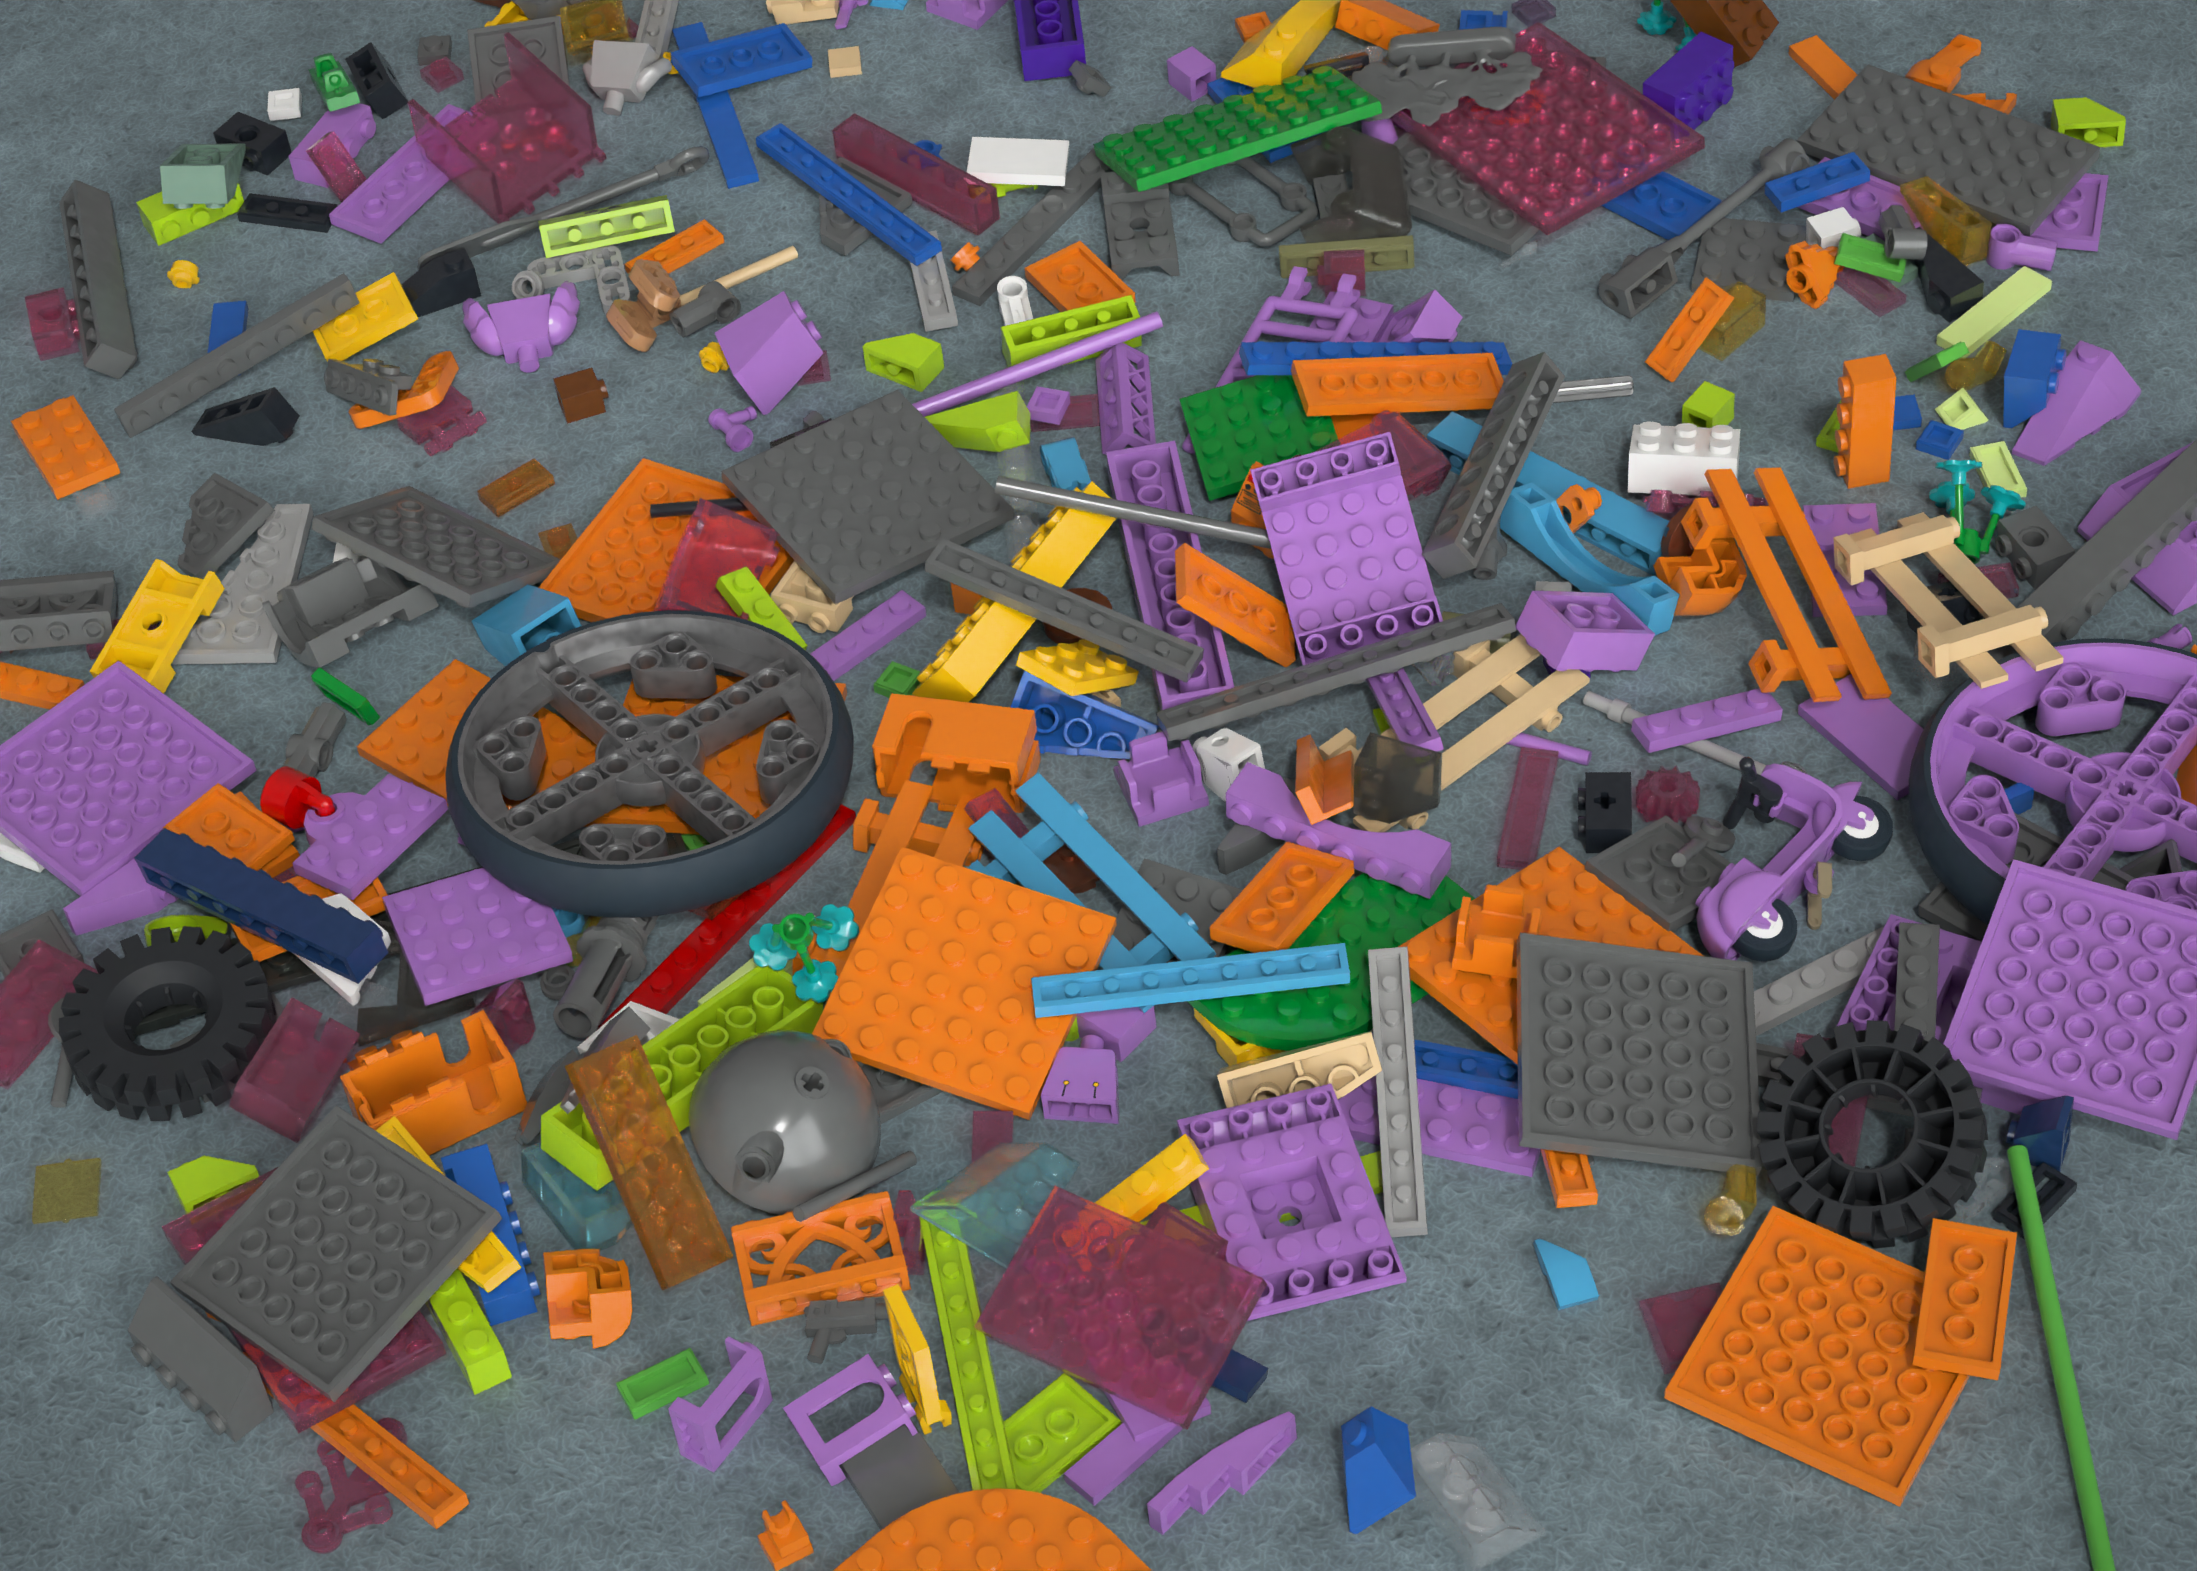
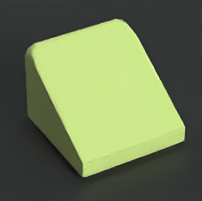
M1961 388L1935 408L1946 425L1961 430L1989 421L1964 388Z

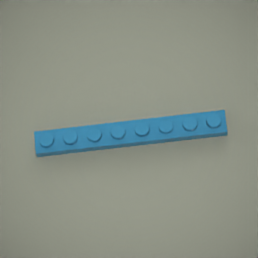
M1345 943L1033 977L1031 981L1035 1017L1041 1018L1350 983V970Z

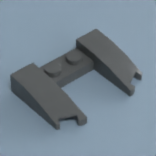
M627 1007L609 1021L592 1042L587 1052H583L578 1056L572 1049L555 1062L538 1083L530 1097L514 1139L520 1145L528 1144L541 1131V1115L561 1101L560 1107L567 1114L570 1113L590 1090L594 1092L651 1028L630 1007Z

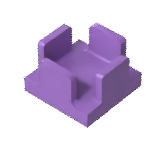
M928 0L926 8L927 12L978 30L1008 0Z
M1163 732L1132 740L1129 742L1130 762L1127 763L1125 759L1117 761L1118 766L1114 767L1115 778L1139 827L1209 805L1208 795L1202 784L1200 762L1189 740L1181 741L1180 747L1168 750L1167 738Z

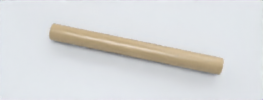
M790 246L714 281L721 283L726 289H729L798 258V253L794 246ZM703 286L680 295L681 307L698 298L699 291Z

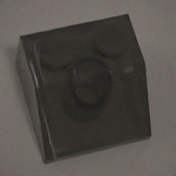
M1370 732L1354 764L1353 813L1369 820L1390 824L1438 807L1441 797L1442 753Z

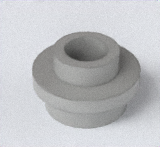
M531 270L522 271L515 276L512 282V292L517 299L543 295L544 282L538 273ZM528 281L532 283L531 293L526 288Z

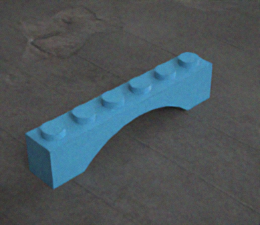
M1533 482L1512 489L1501 513L1500 529L1580 591L1613 593L1655 635L1670 630L1680 594L1655 575L1647 577L1627 576L1599 562L1574 536L1560 511L1557 501Z

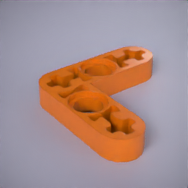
M445 351L430 357L424 363L411 390H398L396 415L389 416L360 404L352 406L348 413L357 429L370 427L425 411L438 405L444 399L459 370L453 353Z

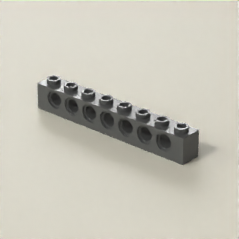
M1545 352L1512 364L1423 550L1422 555L1443 579L1476 568L1565 378L1564 374Z

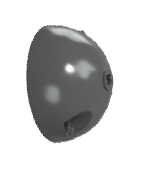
M774 1030L738 1041L722 1051L703 1071L694 1087L690 1100L689 1124L691 1137L697 1154L708 1172L734 1197L768 1213L783 1215L784 1213L792 1212L794 1207L872 1169L878 1154L881 1141V1121L876 1094L865 1072L852 1059L849 1048L839 1040H824L819 1036L795 1030ZM744 1171L751 1173L755 1178L749 1177Z

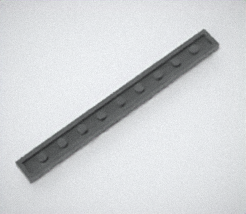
M1502 603L1492 605L1156 712L1158 725L1169 741L1187 739L1194 733L1203 730L1221 728L1229 722L1244 717H1256L1263 711L1279 706H1290L1298 700L1313 695H1325L1331 692L1332 689L1348 684H1360L1367 678L1383 673H1394L1399 671L1401 667L1417 662H1429L1436 656L1452 651H1463L1471 645L1486 640H1498L1505 634L1516 631L1515 620Z

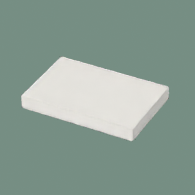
M972 137L967 166V182L1065 186L1069 140Z

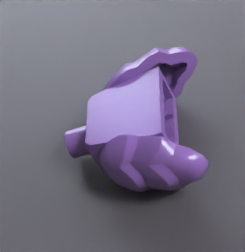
M569 281L563 282L557 288L553 300H551L550 294L488 304L489 315L477 301L468 298L462 305L464 314L463 324L470 332L474 344L482 351L493 356L503 355L506 363L519 362L521 371L526 373L534 372L540 366L539 358L552 356L554 346L564 343L576 327V315L580 306L576 285Z

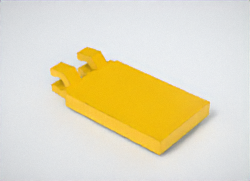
M899 1284L883 1290L896 1359L902 1372L899 1380L910 1403L916 1401L917 1403L914 1409L916 1418L924 1435L932 1432L930 1425L941 1421L943 1427L951 1425V1411L946 1400H939L929 1346Z

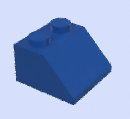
M2018 329L2004 374L2003 427L2013 428L2045 409L2050 394L2057 393L2059 385V373H2057V370L2063 371L2066 361V349H2061V334Z

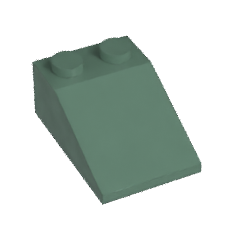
M181 144L160 165L163 204H173L174 208L177 209L191 208L193 204H205L206 208L211 209L225 207V204H228L235 196L246 151L245 144Z

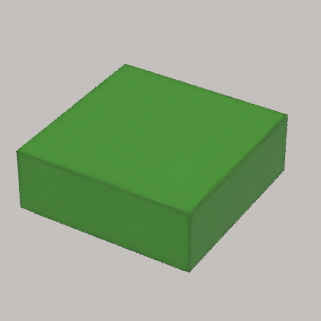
M892 661L873 684L874 692L890 698L891 693L912 695L913 691L920 684L916 679L920 671Z

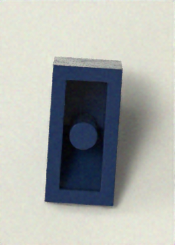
M2065 1095L2024 1106L2019 1121H2011L2006 1143L2013 1146H2025L2028 1150L2032 1166L2039 1167L2045 1162L2060 1172L2071 1137L2074 1097Z

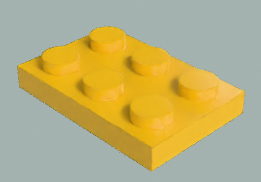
M394 272L356 292L360 302L358 305L313 331L327 362L329 359L344 361L355 353L418 320Z
M1081 639L1076 643H1058L1057 646L1052 647L1039 646L1034 650L1020 652L1016 666L1070 696L1134 685L1139 671L1127 665V660L1117 655H1108L1099 650V645L1085 639Z

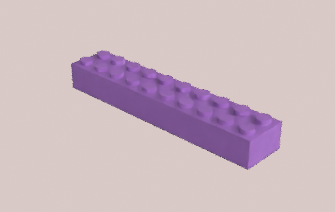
M1175 441L1106 452L1109 484L1113 499L1193 515ZM1117 518L1140 622L1204 648L1203 659L1187 683L1151 668L1160 711L1234 688L1221 629L1213 627L1205 619L1191 611L1185 610L1176 603L1175 550L1183 543H1186L1202 553L1198 534Z

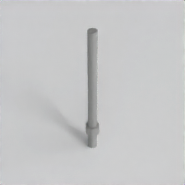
M1588 691L1583 699L1584 705L1607 714L1608 719L1619 724L1627 722L1632 725L1633 719L1648 716L1632 709L1631 704L1617 698L1610 700L1591 691ZM1705 739L1681 745L1740 770V760L1746 757ZM1753 760L1757 774L1761 775L1766 765Z

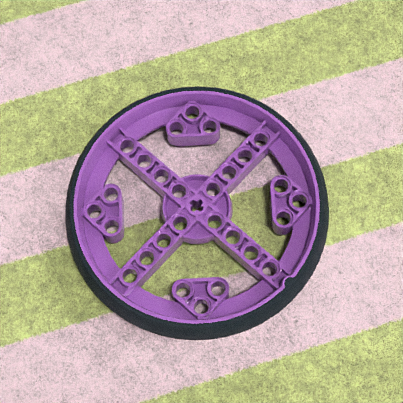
M2097 638L2053 642L2050 644L2063 656V664L2036 672L2017 652L1996 661L2008 673V681L1980 689L1969 677L1946 697L1929 719L1914 752L1909 774V805L1914 830L1927 861L1949 892L1970 913L1988 926L2010 869L2005 864L2011 862L2015 856L2019 833V823L2005 790L1998 779L1989 775H1978L1971 778L1965 785L1966 773L1970 762L2017 783L2021 782L2034 788L2035 791L2066 805L2067 816L2073 826V830L2043 868L2092 881L2114 851H2143L2160 846L2170 839L2176 841L2179 856L2197 863V806L2181 798L2179 784L2173 776L2197 744V654L2157 643L2128 639ZM2126 696L2149 699L2169 705L2133 753L2112 752L2100 754L2092 758L2083 756L2006 721L2012 716L2038 705L2035 720L2037 729L2045 735L2062 736L2115 728L2120 724ZM2197 870L2132 879L2128 882L2125 891L2197 911Z

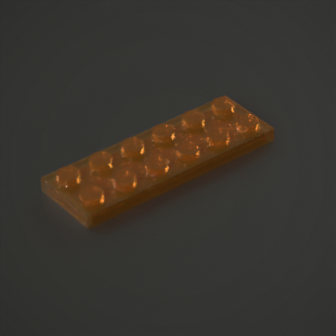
M638 1036L630 1037L566 1065L565 1069L661 1289L665 1290L733 1258L734 1256Z

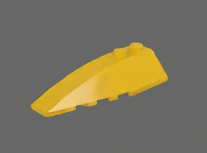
M1300 0L1271 24L1249 38L1223 69L1221 78L1256 88L1263 85H1281L1285 78L1295 76L1336 24L1341 0Z

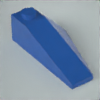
M1027 671L1023 672L1010 706L1011 708L1035 711L1037 732L1034 740L1039 741L1040 753L1051 752L1073 756L1131 759L1129 742L1155 734L1159 729V725L1091 693L1070 696Z

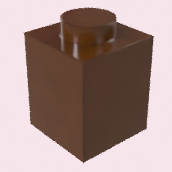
M592 367L553 379L558 402L567 424L606 412L603 400L609 398L604 380H597Z

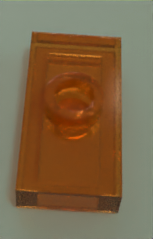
M533 458L481 488L477 493L479 500L499 517L555 485L553 475Z

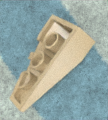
M1369 1031L1224 1067L1219 1070L1217 1077L1226 1108L1331 1083L1337 1099L1381 1072L1382 1066L1372 1032Z

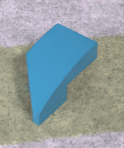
M1534 1240L1533 1245L1544 1276H1547L1558 1310L1598 1300L1599 1294L1586 1258L1545 1240Z

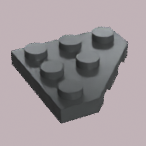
M839 157L834 161V163L900 212H903L913 204L909 192L843 157ZM819 194L820 236L822 244L846 256L873 235V233Z
M213 473L190 497L189 507L192 510V516L185 523L182 541L186 544L184 554L179 555L177 565L186 575L204 579L208 571L215 572L216 574L218 568L241 548L242 544L255 530L265 524L266 519L275 510L264 499Z

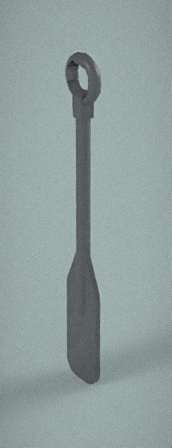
M702 146L686 149L677 154L673 159L657 164L654 168L535 215L502 222L433 249L418 259L417 268L420 270L433 258L465 248L469 258L507 244L526 232L538 228V221L570 215L652 182H660L673 176L690 174L697 171L708 161L710 157L709 151Z

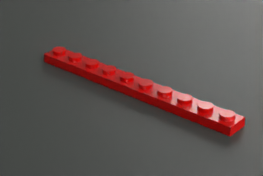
M840 804L825 830L794 862L759 885L723 900L599 1025L597 1030L630 1001L667 1014L850 828L856 819V812Z

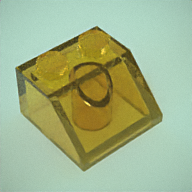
M588 0L560 8L568 53L572 56L593 51L594 40L618 42L633 40L623 0Z
M1740 281L1722 288L1732 295L1734 300L1698 348L1720 361L1727 358L1765 326L1766 295Z

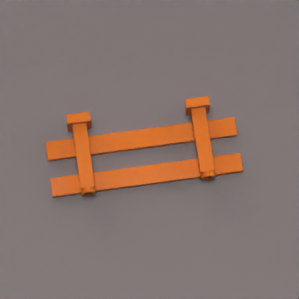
M1781 467L1756 468L1753 472L1769 506H1749L1732 469L1706 470L1704 475L1720 507L1713 508L1708 498H1695L1681 523L1694 550L1707 549L1712 539L1735 538L1788 650H1781L1776 640H1763L1748 663L1761 692H1775L1781 681L1803 680L1813 702L1839 701L1842 695L1834 678H1845L1852 674L1863 699L1889 698L1892 692ZM1765 537H1785L1838 647L1818 648Z
M905 780L889 815L879 812V801L864 799L853 823V850L868 853L871 844L876 845L848 904V907L854 911L853 921L859 926L858 936L901 846L962 867H969L976 860L980 862L984 846L977 841L968 828L988 812L991 800L962 793L947 828H942L920 822L932 796L933 786ZM813 931V940L807 947L811 960L815 959L820 963L825 961L834 963L837 969L836 975L839 977L858 936L850 940V945L846 950L837 951L833 948L823 949L819 947L816 941L817 934ZM798 951L793 959V975L796 971L801 970L804 965Z

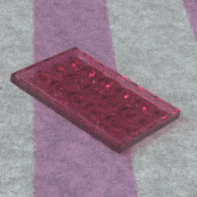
M1054 1186L974 1327L989 1338L1187 1430L1266 1288L1267 1283L1262 1277Z

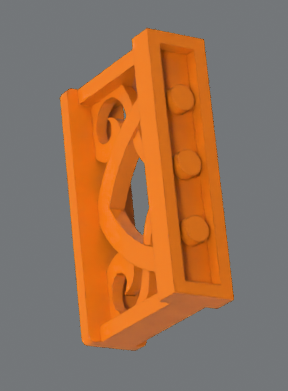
M887 1191L869 1193L862 1197L842 1201L802 1222L795 1219L792 1211L775 1217L747 1221L731 1227L751 1326L804 1314V1308L809 1307L810 1301L837 1299L840 1302L864 1300L865 1297L876 1298L884 1296V1289L899 1284L902 1291L911 1290L890 1195ZM881 1223L883 1225L881 1233L873 1240L865 1243L864 1241L872 1233L871 1225ZM869 1226L867 1229L864 1230L858 1229L861 1227ZM816 1239L835 1244L847 1250L835 1260L830 1271L816 1274L815 1271L805 1265L793 1263L799 1254ZM889 1241L893 1256L880 1259L875 1250L881 1248ZM773 1248V1250L771 1251H762L765 1249ZM761 1251L764 1259L774 1263L760 1264L754 1261L750 1255L752 1252ZM851 1262L852 1266L844 1267L846 1264ZM751 1273L769 1275L767 1284L754 1288ZM795 1275H800L803 1277L795 1278Z

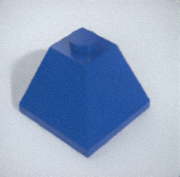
M1374 1407L1367 1408L1341 1425L1342 1463L1349 1530L1353 1534H1358L1416 1497L1408 1424Z

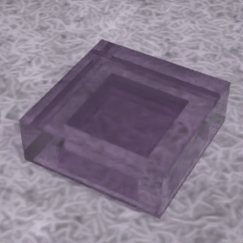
M1519 0L1512 3V13L1528 28H1532L1556 17V7L1547 0Z

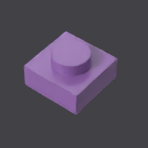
M1037 386L1027 405L1031 413L1030 420L1060 425L1070 404V393L1068 391Z

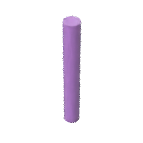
M1522 732L1506 743L1588 766L1592 756L1591 751Z

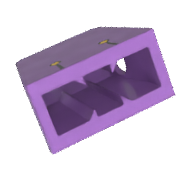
M1086 1035L1081 1039L1080 1048L1063 1047L1059 1050L1041 1093L1044 1119L1119 1124L1116 1054L1112 1050L1104 1049V1040L1096 1035Z

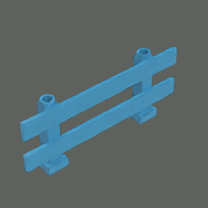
M1039 772L1015 790L1016 794L1042 820L1022 838H1019L992 809L968 828L975 838L996 858L986 867L976 860L967 867L968 869L1013 884L1019 882L1022 887L1086 907L1043 863L1046 858L1066 844L1152 932L1130 951L1112 935L1099 964L1102 970L1166 963L1174 956L1179 961L1213 958L1217 955L1215 950L1197 933L1199 928L1192 918L1185 912L1179 915L1086 821L1089 818L1082 807L1076 801L1069 804ZM1154 1005L1140 1006L1139 1008L1145 1013Z

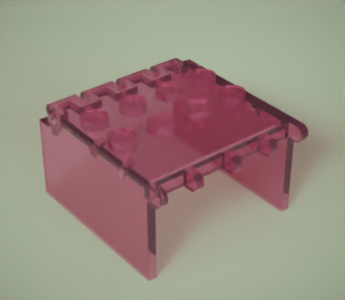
M509 32L503 36L510 73L513 78L494 91L497 98L489 94L470 108L473 116L465 111L443 127L414 99L408 102L416 141L425 149L426 157L498 224L510 221L509 218L522 209L527 214H531L535 211L532 204L534 200L546 192H549L552 196L559 194L560 190L557 184L571 174L578 179L585 174L581 167L593 158L600 163L607 159L605 153L597 145L591 106Z

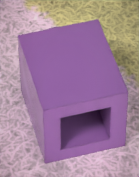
M1193 46L1167 59L1169 85L1191 102L1208 93L1207 83L1217 80L1215 63Z

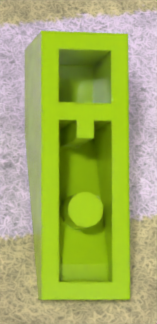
M1018 391L925 417L956 448L1000 452L1030 443L1031 413Z

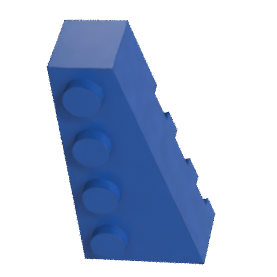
M487 1143L441 1157L447 1178L499 1212L502 1220L493 1228L492 1232L521 1266L519 1270L489 1293L478 1285L490 1326L537 1312L533 1297L541 1295L534 1271L526 1274L524 1266L532 1264L525 1241L516 1242L515 1236L522 1234L516 1211L507 1212L506 1206L513 1204L507 1181L498 1182Z

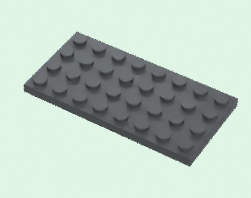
M1869 64L1797 140L1806 154L1820 159L1824 157L1834 159L1854 152L1869 168L1870 175L1989 222L2013 225L2022 234L2031 236L2100 157V147Z

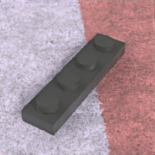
M1900 922L1894 1031H1898L1901 1024L1921 1030L1923 1038L1929 1042L1932 1037L1935 1038L1940 925Z

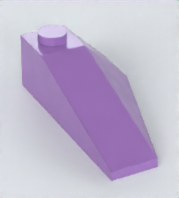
M2081 340L2077 343L2066 358L2064 370H2058L2057 372L2059 373L2057 393L2050 394L2047 407L2030 418L2012 449V454L2045 466L2075 447V442L2088 434H2096L2101 430L2102 425L2113 418L2118 420L2127 413L2140 396L2141 389L2113 352Z

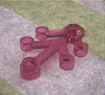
M1651 490L1650 496L1643 497V503H1646V512L1675 513V508L1687 507L1693 503L1695 498H1688L1687 494H1672L1670 490ZM1700 491L1698 498H1708L1712 506L1715 508L1720 507L1712 491ZM1744 494L1749 506H1769L1766 498L1754 497L1753 494Z
M383 1418L377 1422L388 1432L391 1431L390 1433L402 1443L407 1444L408 1437L400 1421L393 1418ZM324 1440L319 1444L317 1453L322 1464L327 1466L335 1499L328 1510L325 1511L320 1496L323 1491V1483L318 1473L315 1471H305L299 1474L295 1480V1486L299 1495L305 1499L310 1518L302 1529L301 1537L309 1550L319 1554H327L336 1550L340 1546L344 1534L373 1523H385L393 1515L389 1499L384 1496L389 1491L376 1480L368 1482L371 1476L358 1466L348 1478L343 1463L345 1455ZM336 1450L335 1453L326 1455L329 1451ZM308 1483H314L311 1487L304 1488ZM366 1501L364 1510L346 1515L351 1506ZM378 1507H384L379 1512H373Z

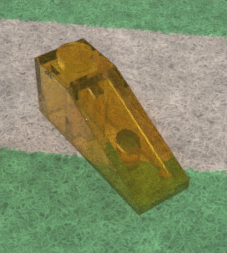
M1928 176L1900 185L1901 194L1926 233L1966 266L1987 258L1992 227L1990 221Z

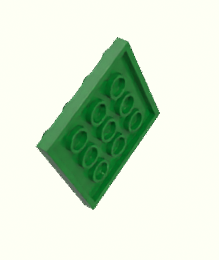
M1256 375L1179 399L1209 501L1240 492L1252 464L1256 461L1266 466L1340 445L1331 416H1306L1292 375Z

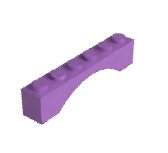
M1247 762L1226 792V817L1234 822L1262 831L1275 839H1281L1353 860L1354 869L1366 873L1374 879L1384 880L1401 887L1411 894H1418L1430 899L1451 868V843L1417 829L1403 832H1370L1345 827L1327 819L1311 825L1300 801L1288 789L1281 775Z

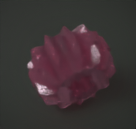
M1661 765L1658 772L1647 770L1644 779H1640L1637 784L1636 807L1638 812L1643 813L1645 822L1655 819L1657 821L1665 815L1678 823V820L1686 822L1687 818L1692 817V814H1697L1700 802V788L1698 781L1693 780L1690 771L1680 773L1677 765L1672 770H1666Z

